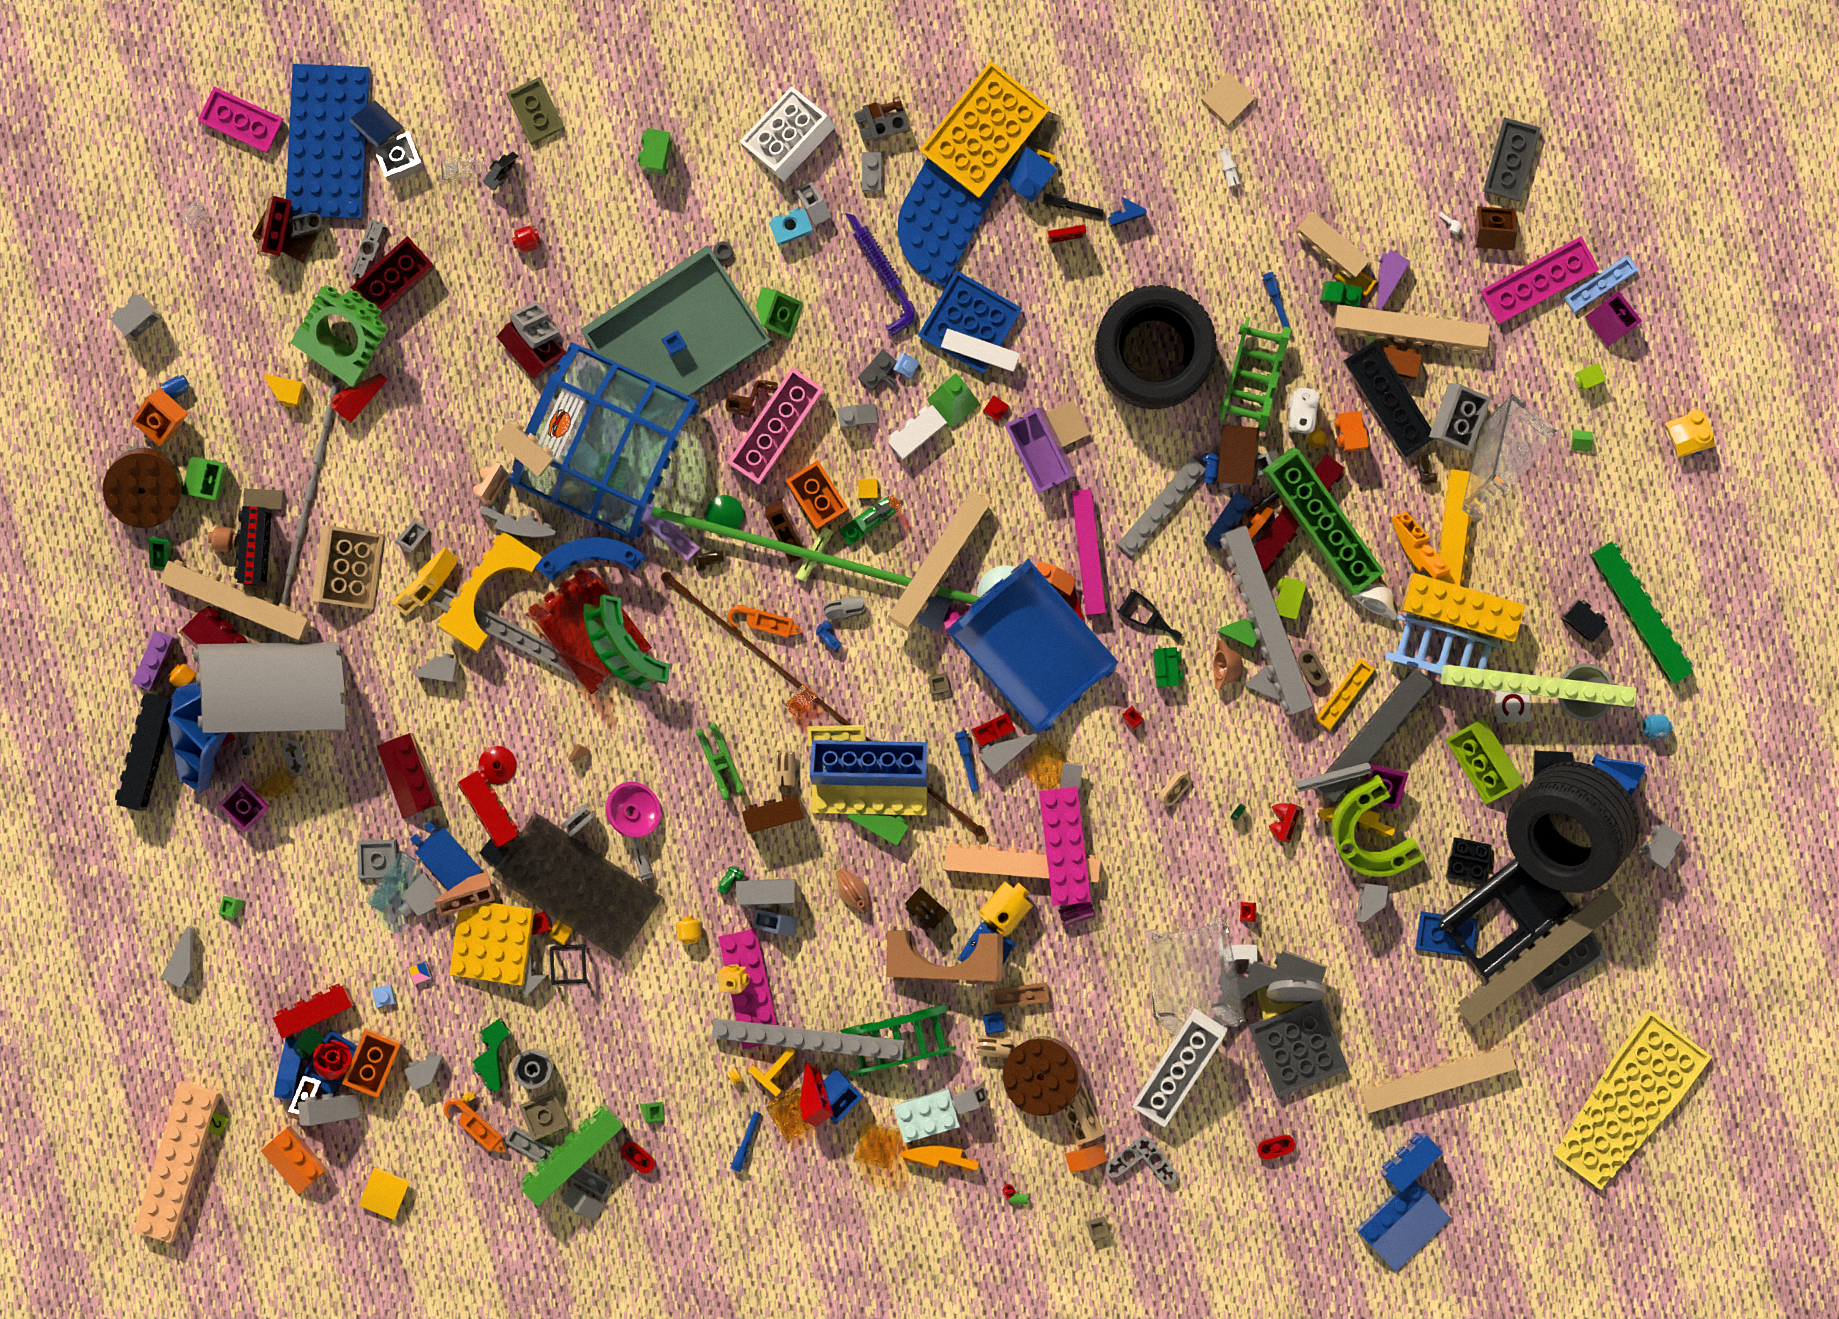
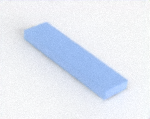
M1627 255L1566 295L1564 299L1573 313H1576L1639 270Z

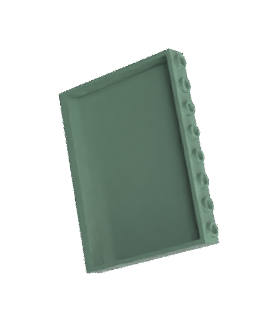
M708 245L580 329L596 353L688 396H692L695 393L697 395L707 390V385L718 383L723 379L722 375L727 372L729 374L733 373L739 368L737 365L743 361L748 363L755 358V353L766 351L771 347L769 344L772 343V340ZM678 330L687 347L670 356L661 339ZM603 363L607 371H609L611 366ZM617 369L612 378L633 410H635L650 384ZM655 387L639 417L656 424L659 422L658 418L663 414L668 416L675 411V406L678 404L683 406L688 402Z

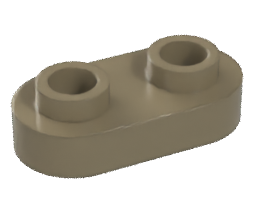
M1311 650L1301 652L1298 656V663L1309 683L1314 686L1323 685L1327 680V673L1318 656ZM1306 656H1309L1311 658V662L1309 664L1304 662V658ZM1315 673L1320 674L1319 680L1314 679L1313 676Z

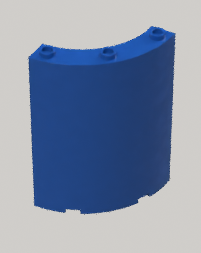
M1028 558L1014 568L1008 577L1004 580L1003 578L974 602L968 608L969 611L964 616L961 615L948 628L947 632L1038 734L1043 730L1045 732L1050 730L1054 726V720L1072 702L1074 704L1083 697L1082 694L1104 676L1106 678L1111 676L1115 672L1114 667L1118 661Z

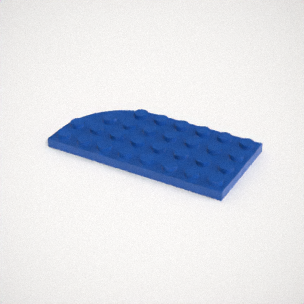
M1017 152L980 198H977L931 160L926 159L901 206L898 217L899 243L905 257L916 271L929 280L945 287Z

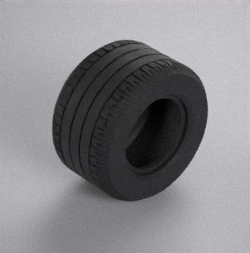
M1149 285V287L1136 288L1116 300L1105 313L1100 323L1094 348L1097 369L1108 389L1122 401L1124 400L1135 407L1148 408L1150 410L1176 406L1194 395L1210 374L1217 352L1215 328L1212 325L1211 318L1208 317L1209 314L1204 310L1205 308L1201 304L1199 305V302L1193 299L1191 295H1187L1186 292L1179 291V289L1174 287L1171 288V286L1164 287L1163 285ZM1157 320L1171 325L1182 338L1184 345L1183 361L1178 370L1166 379L1159 381L1142 379L1135 375L1125 362L1123 354L1125 339L1135 326L1145 321Z
M1569 761L1551 765L1535 776L1509 810L1506 821V835L1515 859L1534 879L1555 890L1567 893H1583L1597 889L1610 880L1634 849L1639 836L1640 823L1633 799L1618 780L1596 766ZM1549 813H1561L1577 820L1587 831L1591 847L1579 846L1563 837L1551 822Z

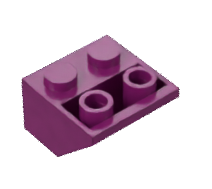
M1619 291L1585 316V319L1607 347L1642 322Z

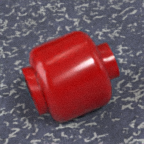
M532 226L516 229L514 232L515 237L512 238L514 248H519L521 253L536 250L539 247L538 244L541 243L537 228L534 229Z

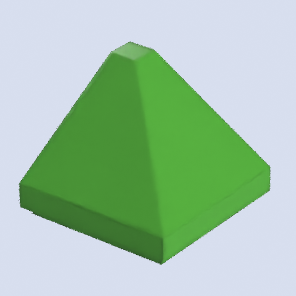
M223 896L219 914L235 919L244 906L245 901Z
M663 1102L640 1104L645 1123L664 1121Z

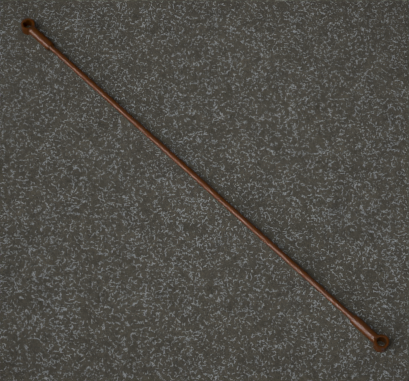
M670 572L662 573L661 580L664 583L670 584L684 597L692 600L844 725H852L691 594L692 592L674 579ZM665 574L670 575L671 578L669 581L664 580L663 577ZM927 786V792L952 811L955 817L974 831L976 836L981 837L985 834L983 826L976 824L962 811H958ZM981 827L983 829V833L981 835H978L976 833V828Z

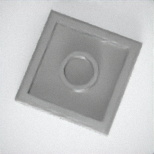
M396 839L357 841L358 879L397 878Z

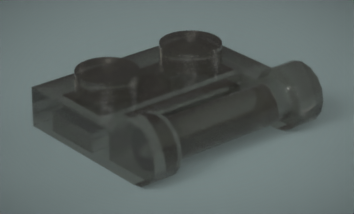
M1048 112L1023 144L1048 152L1054 130L1062 117ZM1048 118L1050 122L1042 143L1037 142L1036 140L1044 119Z

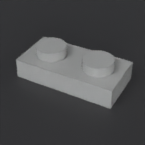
M862 152V191H881V152Z

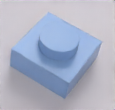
M901 352L893 370L912 379L920 361Z
M392 985L372 989L376 1008L395 1004Z

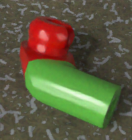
M1006 1184L1003 1187V1195L1010 1203L1028 1204L1027 1194H1018L1011 1184Z

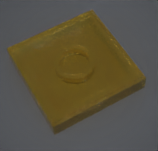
M1046 740L1020 768L1044 791L1052 790L1061 781L1063 762H1070Z

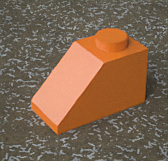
M1038 561L1036 568L1061 595L1070 597L1076 583V578L1058 566Z

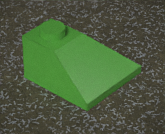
M762 287L756 303L761 326L791 339L803 302L777 290Z
M957 373L927 398V401L935 407L950 428H953L980 405L969 387Z

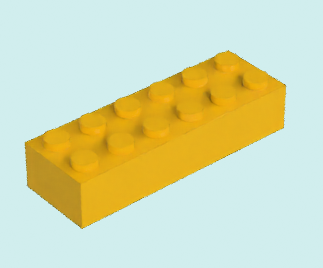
M1412 573L1400 611L1513 643L1517 637L1525 604Z

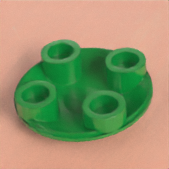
M720 495L709 502L705 516L708 522L737 529L743 521L744 512L742 505L736 498L729 495Z

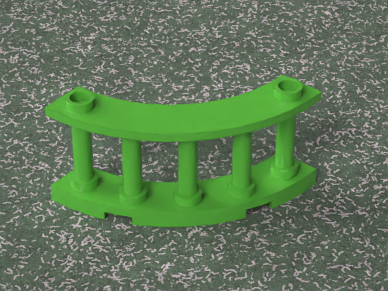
M1246 317L1245 324L1241 323L1238 332L1242 336L1225 401L1220 402L1218 412L1221 413L1220 421H1224L1226 412L1255 419V422H1259L1258 428H1260V431L1265 432L1280 373L1281 361L1284 359L1291 328L1284 326L1282 333L1274 334L1248 327L1250 317ZM1246 334L1276 342L1275 344H1278L1277 353L1268 354L1244 348L1243 344ZM1240 355L1270 362L1273 365L1271 375L1267 374L1265 376L1238 369ZM1235 376L1265 383L1264 385L1268 386L1266 395L1262 394V396L1232 389ZM1233 396L1259 403L1260 406H1263L1262 411L1255 412L1228 405L1229 398Z

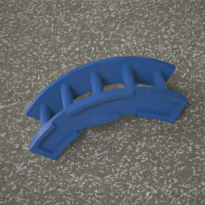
M598 537L583 538L555 548L543 557L535 568L549 579L555 581L564 571L583 561L611 560L636 571L646 556L634 547L617 540Z

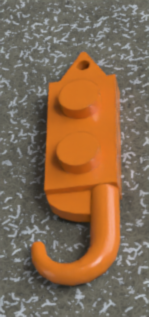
M742 605L732 607L727 614L729 624L735 628L738 627V624L733 621V615L735 613H742L747 615V624L753 629L787 638L803 632L793 622L794 619Z
M452 1098L445 1103L443 1112L448 1119L450 1118L448 1108L451 1105H456L463 1111L459 1119L461 1127L488 1151L506 1152L502 1140L503 1136L465 1102L458 1098Z

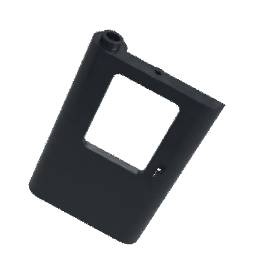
M1514 858L1438 919L1440 922L1438 926L1444 933L1447 932L1478 973L1487 980L1572 912L1575 907L1568 902L1561 891L1545 886L1529 875ZM1497 898L1517 922L1518 928L1484 956L1477 958L1458 934L1457 928L1491 900Z

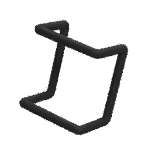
M586 944L550 947L552 985L588 983L589 980L586 975ZM581 948L583 979L555 980L553 950Z

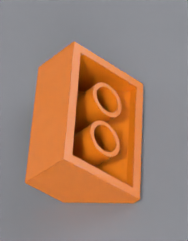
M291 1126L284 1129L261 1150L298 1195L328 1170Z

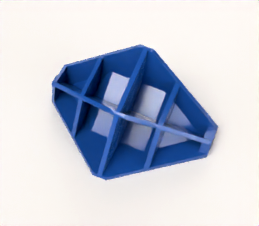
M196 682L176 688L172 695L168 723L178 779L180 782H184L201 793L211 786L213 760L228 732L203 733L202 728H198V716H201L200 686H196Z

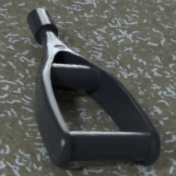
M1130 589L1131 592L1119 610L1117 609V613L1138 625L1164 630L1179 641L1183 634L1176 629L1173 630L1165 622L1158 609L1147 598L1134 589ZM1137 596L1147 602L1154 610L1146 624L1136 621L1125 614ZM1160 619L1161 624L1155 625L1157 620Z

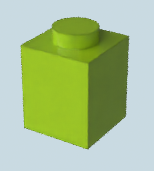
M1599 363L1576 372V377L1574 378L1577 388H1581L1582 391L1606 381Z

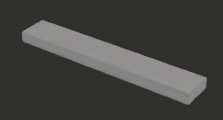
M513 1125L504 1143L537 1162L543 1158L546 1160L551 1155L550 1151L553 1149V1147L539 1139L533 1141L529 1133ZM584 1165L568 1178L603 1200L614 1183Z

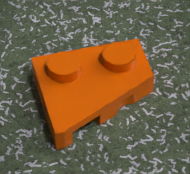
M1267 506L1260 515L1257 513L1250 521L1252 526L1249 529L1247 528L1251 539L1274 511L1270 506Z

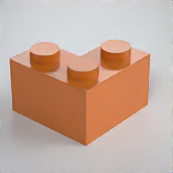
M1362 411L1337 414V418L1334 419L1335 430L1339 431V436L1336 438L1337 449H1341V453L1367 449V431L1363 427Z

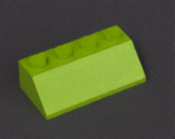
M1484 717L1477 719L1445 739L1485 804L1513 791L1524 782Z

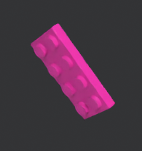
M213 87L198 119V122L267 154L284 121L282 117L216 87Z

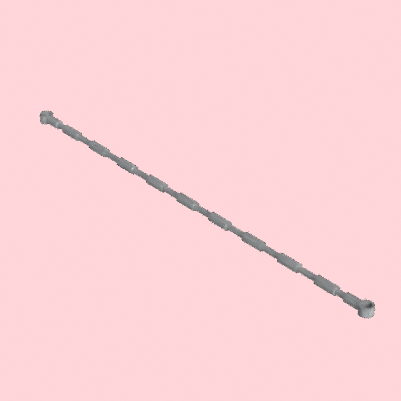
M335 374L331 376L332 386L329 394V405L326 407L319 444H317L313 460L312 475L310 481H308L304 497V508L295 534L296 541L286 571L287 578L279 603L285 605L287 604L288 590L298 559L297 553L300 540L303 538L307 522L306 516L309 503L312 501L316 485L315 479L318 466L321 464L325 448L324 442L327 429L330 427L334 411L330 406L331 400L338 393L339 386L343 383L342 379H340L339 383L334 382ZM272 630L269 643H277L280 632ZM247 732L245 744L240 750L243 757H250L253 754L254 732ZM245 748L250 750L249 755L244 754Z

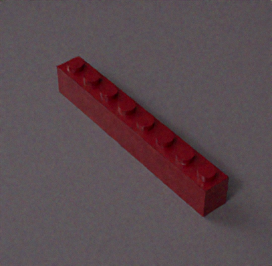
M1326 454L1313 471L1330 493L1333 490L1330 486L1334 481L1338 483L1344 476L1342 471L1345 468ZM1287 506L1282 509L1254 545L1261 568L1265 573H1268L1274 564L1271 563L1275 557L1280 558L1286 550L1283 548L1287 542L1291 543L1297 536L1295 531L1300 525Z

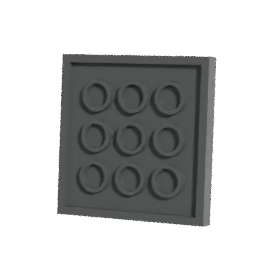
M1321 999L1307 1002L1248 1026L1277 1098L1349 1070Z

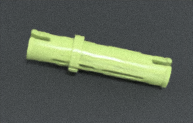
M823 527L811 550L822 553L834 532ZM803 558V564L795 577L806 583L808 576L813 568H816L817 564L816 561Z

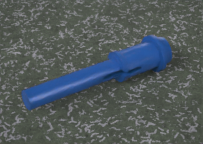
M1273 272L1262 275V282H1265L1269 297L1273 299L1282 328L1284 326L1290 328L1279 296L1281 291L1275 278L1277 275H1274Z
M966 730L956 732V737L954 738H957L960 755H963L971 792L978 791L970 756L972 751L968 740L969 733L967 734Z
M753 1112L741 1146L737 1147L733 1162H730V1168L735 1171L741 1172L745 1168L743 1165L749 1152L747 1149L761 1115L759 1112Z

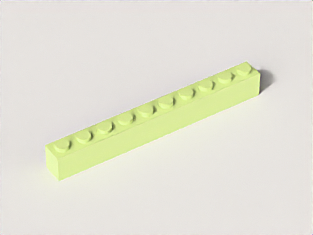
M1443 665L1441 684L1626 707L1635 706L1637 689L1635 687L1453 665Z

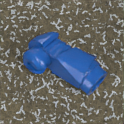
M1212 452L1209 454L1204 453L1202 462L1207 463L1204 482L1215 484L1218 478L1219 457Z
M825 620L817 626L816 636L819 635L827 648L836 652L842 643L829 631L832 625Z

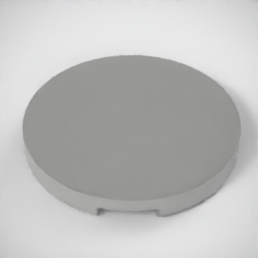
M1282 980L1271 983L1266 991V995L1275 1001L1305 1003L1324 998L1325 987L1313 981H1306L1305 984L1304 982H1293V980Z

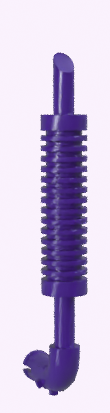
M845 213L856 231L853 234L855 240H857V243H860L859 246H862L861 249L868 256L867 259H870L869 262H872L871 265L876 269L877 274L880 275L879 278L886 285V289L888 291L893 290L903 305L904 313L899 316L900 318L886 326L893 337L903 329H908V326L913 322L915 318L914 305L912 301L907 299L899 285L903 283L900 277L898 278L899 275L892 268V264L889 265L890 261H888L884 252H881L882 249L878 242H876V239H873L874 236H871L872 233L868 226L862 227L855 215Z

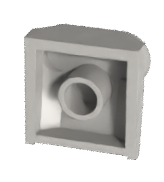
M409 131L386 141L378 147L373 145L386 180L397 181L418 172L422 167Z

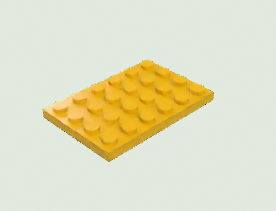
M990 61L919 149V152L977 198H980L1051 108Z

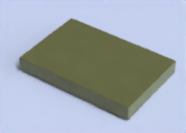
M540 77L506 93L530 145L565 129Z

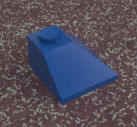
M1026 146L1005 178L1017 193L1032 203L1038 198L1058 168Z

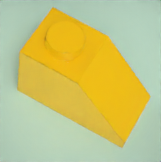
M264 374V379L276 398L283 402V406L294 408L295 405L300 406L305 387L303 382Z

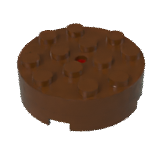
M136 448L121 454L111 464L103 481V497L109 511L119 521L137 528L154 527L168 520L176 511L183 493V479L177 465H174L164 453L150 448Z
M1050 1036L1034 1037L1018 1045L1009 1054L1003 1069V1083L1010 1100L1022 1111L1036 1116L1052 1115L1068 1107L1078 1096L1081 1083L1083 1082V1068L1077 1053L1066 1042L1051 1038Z

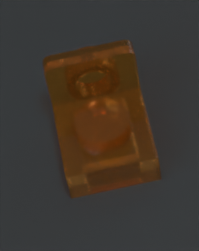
M803 683L785 706L791 714L800 717L818 695Z

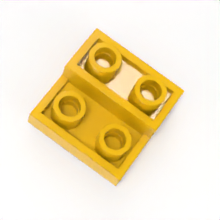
M374 1167L359 1206L395 1220L410 1181Z

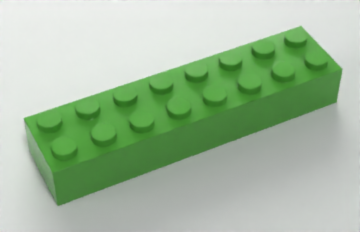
M1289 449L1262 470L1265 477L1348 594L1356 595L1384 573V570L1299 449Z

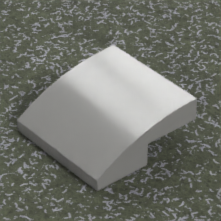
M534 302L510 315L515 328L532 349L558 337L560 333L547 320L549 313L538 302Z

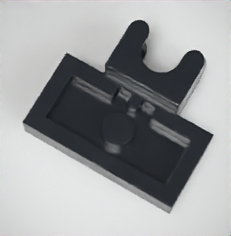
M511 152L508 155L504 154L499 161L495 160L489 168L491 171L488 172L483 180L484 184L494 191L498 186H502L508 177L506 173L511 170L519 156L515 152Z

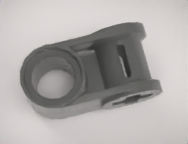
M317 213L292 216L287 221L291 230L290 238H300L323 231L326 226L324 218ZM318 218V226L312 227V220Z

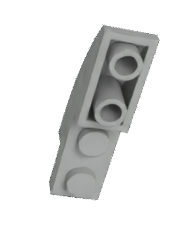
M483 505L480 511L483 516L496 522L495 530L502 533L506 532L510 536L524 539H549L557 536L554 526L548 523L542 525L537 522V518L528 514L526 517L521 515L519 521H516L517 518L508 513L503 515L499 513L500 510L492 505L489 507Z

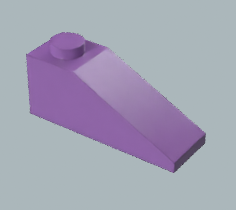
M1391 249L1388 253L1384 252L1378 261L1381 265L1378 269L1376 310H1382L1410 263L1408 259Z

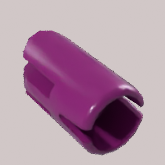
M1092 902L1072 904L1058 909L1059 914L1070 911L1060 916L1061 921L1074 918L1062 924L1063 928L1095 917L1096 914L1092 908Z

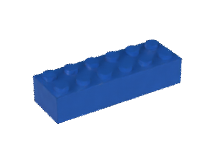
M812 740L811 783L814 785L927 787L928 743Z

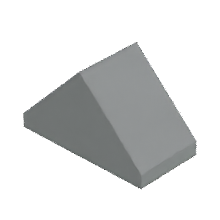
M413 520L396 539L395 543L415 555L430 529Z
M573 1184L562 1200L577 1214L594 1221L605 1205Z

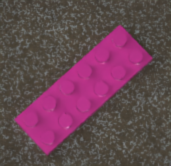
M1582 236L1479 292L1496 323L1499 325L1600 269Z
M1071 787L1039 791L1052 906L1091 902L1078 788Z
M756 928L718 936L724 966L739 965V967H746V973L749 975V984L741 993L731 994L736 1021L777 1025ZM741 1041L742 1049L766 1045Z

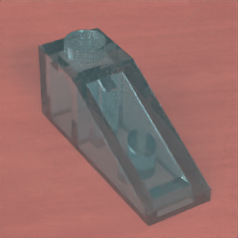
M400 850L369 895L366 903L383 913L417 860Z

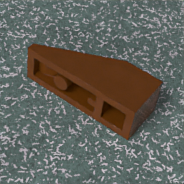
M781 499L766 506L765 516L778 541L805 548L783 500ZM785 553L790 563L802 558Z

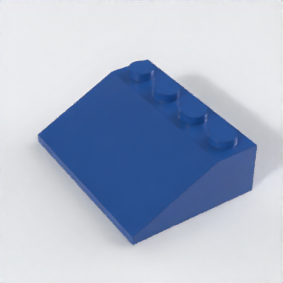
M1414 1180L1402 1192L1396 1190L1356 1230L1397 1271L1452 1218Z

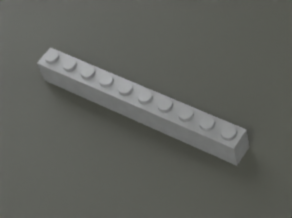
M1241 526L1220 534L1222 538L1220 539L1221 546L1227 551L1228 565L1234 570L1235 575H1233L1235 584L1241 589V600L1248 608V619L1250 622H1253L1255 627L1253 632L1255 638L1261 643L1260 652L1268 662L1267 671L1270 676H1273L1275 681L1273 684L1274 690L1280 695L1282 700L1280 706L1283 712H1286L1287 715H1292L1313 707L1247 527Z

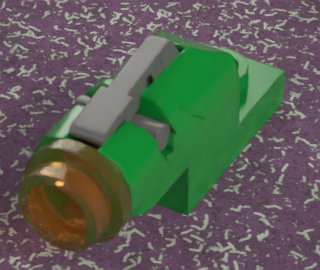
M894 494L890 497L887 496L840 528L839 532L850 546L899 512L898 509L902 506Z

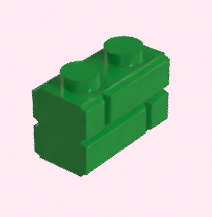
M1177 647L1153 649L1156 688L1180 686V682H1183V671L1179 670L1178 663L1182 662L1181 651H1177Z

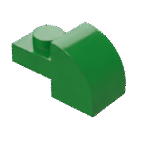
M1325 281L1323 282L1320 301L1359 307L1362 288L1346 285L1341 282Z

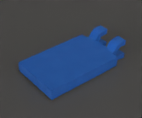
M429 821L424 826L431 833L427 839L423 841L418 834L410 838L413 844L419 848L415 854L448 891L468 877L477 875L482 871L481 867L445 827L439 830L432 821Z

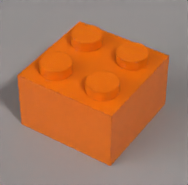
M159 388L147 396L131 422L160 447L173 438L189 413Z

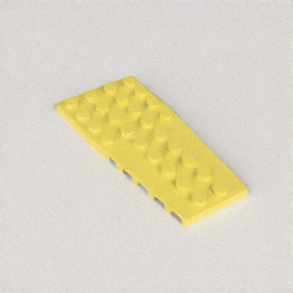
M1648 1010L1612 1059L1554 1155L1602 1190L1603 1186L1610 1178H1613L1623 1163L1625 1164L1631 1154L1642 1145L1648 1135L1650 1136L1659 1122L1663 1121L1678 1104L1712 1056L1651 1010Z

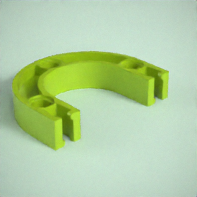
M1379 775L1350 790L1338 803L1331 822L1333 842L1345 863L1355 871L1373 877L1397 874L1425 859L1413 836L1381 852L1365 850L1355 842L1354 828L1359 817L1369 808L1391 797ZM1379 786L1382 787L1381 790L1376 791V792H1374V793L1371 794V792H1372L1373 790H1375L1376 788H1378ZM1362 795H1367L1365 799L1359 800ZM1350 844L1348 849H1343L1345 845ZM1414 848L1417 850V851L1412 852V853H1410V854H1408V855H1405L1406 853L1410 852V851L1413 850ZM1402 857L1399 861L1394 862L1395 858Z

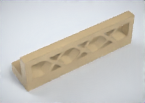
M1082 1082L1076 1099L1062 1110L1076 1145L1095 1140L1104 1134ZM1071 1111L1076 1113L1077 1121L1072 1118ZM1079 1129L1083 1130L1086 1138L1081 1139L1078 1132Z

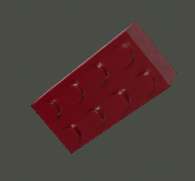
M406 236L351 286V289L358 292L368 302L375 304L382 311L379 315L381 317L436 267L415 243Z

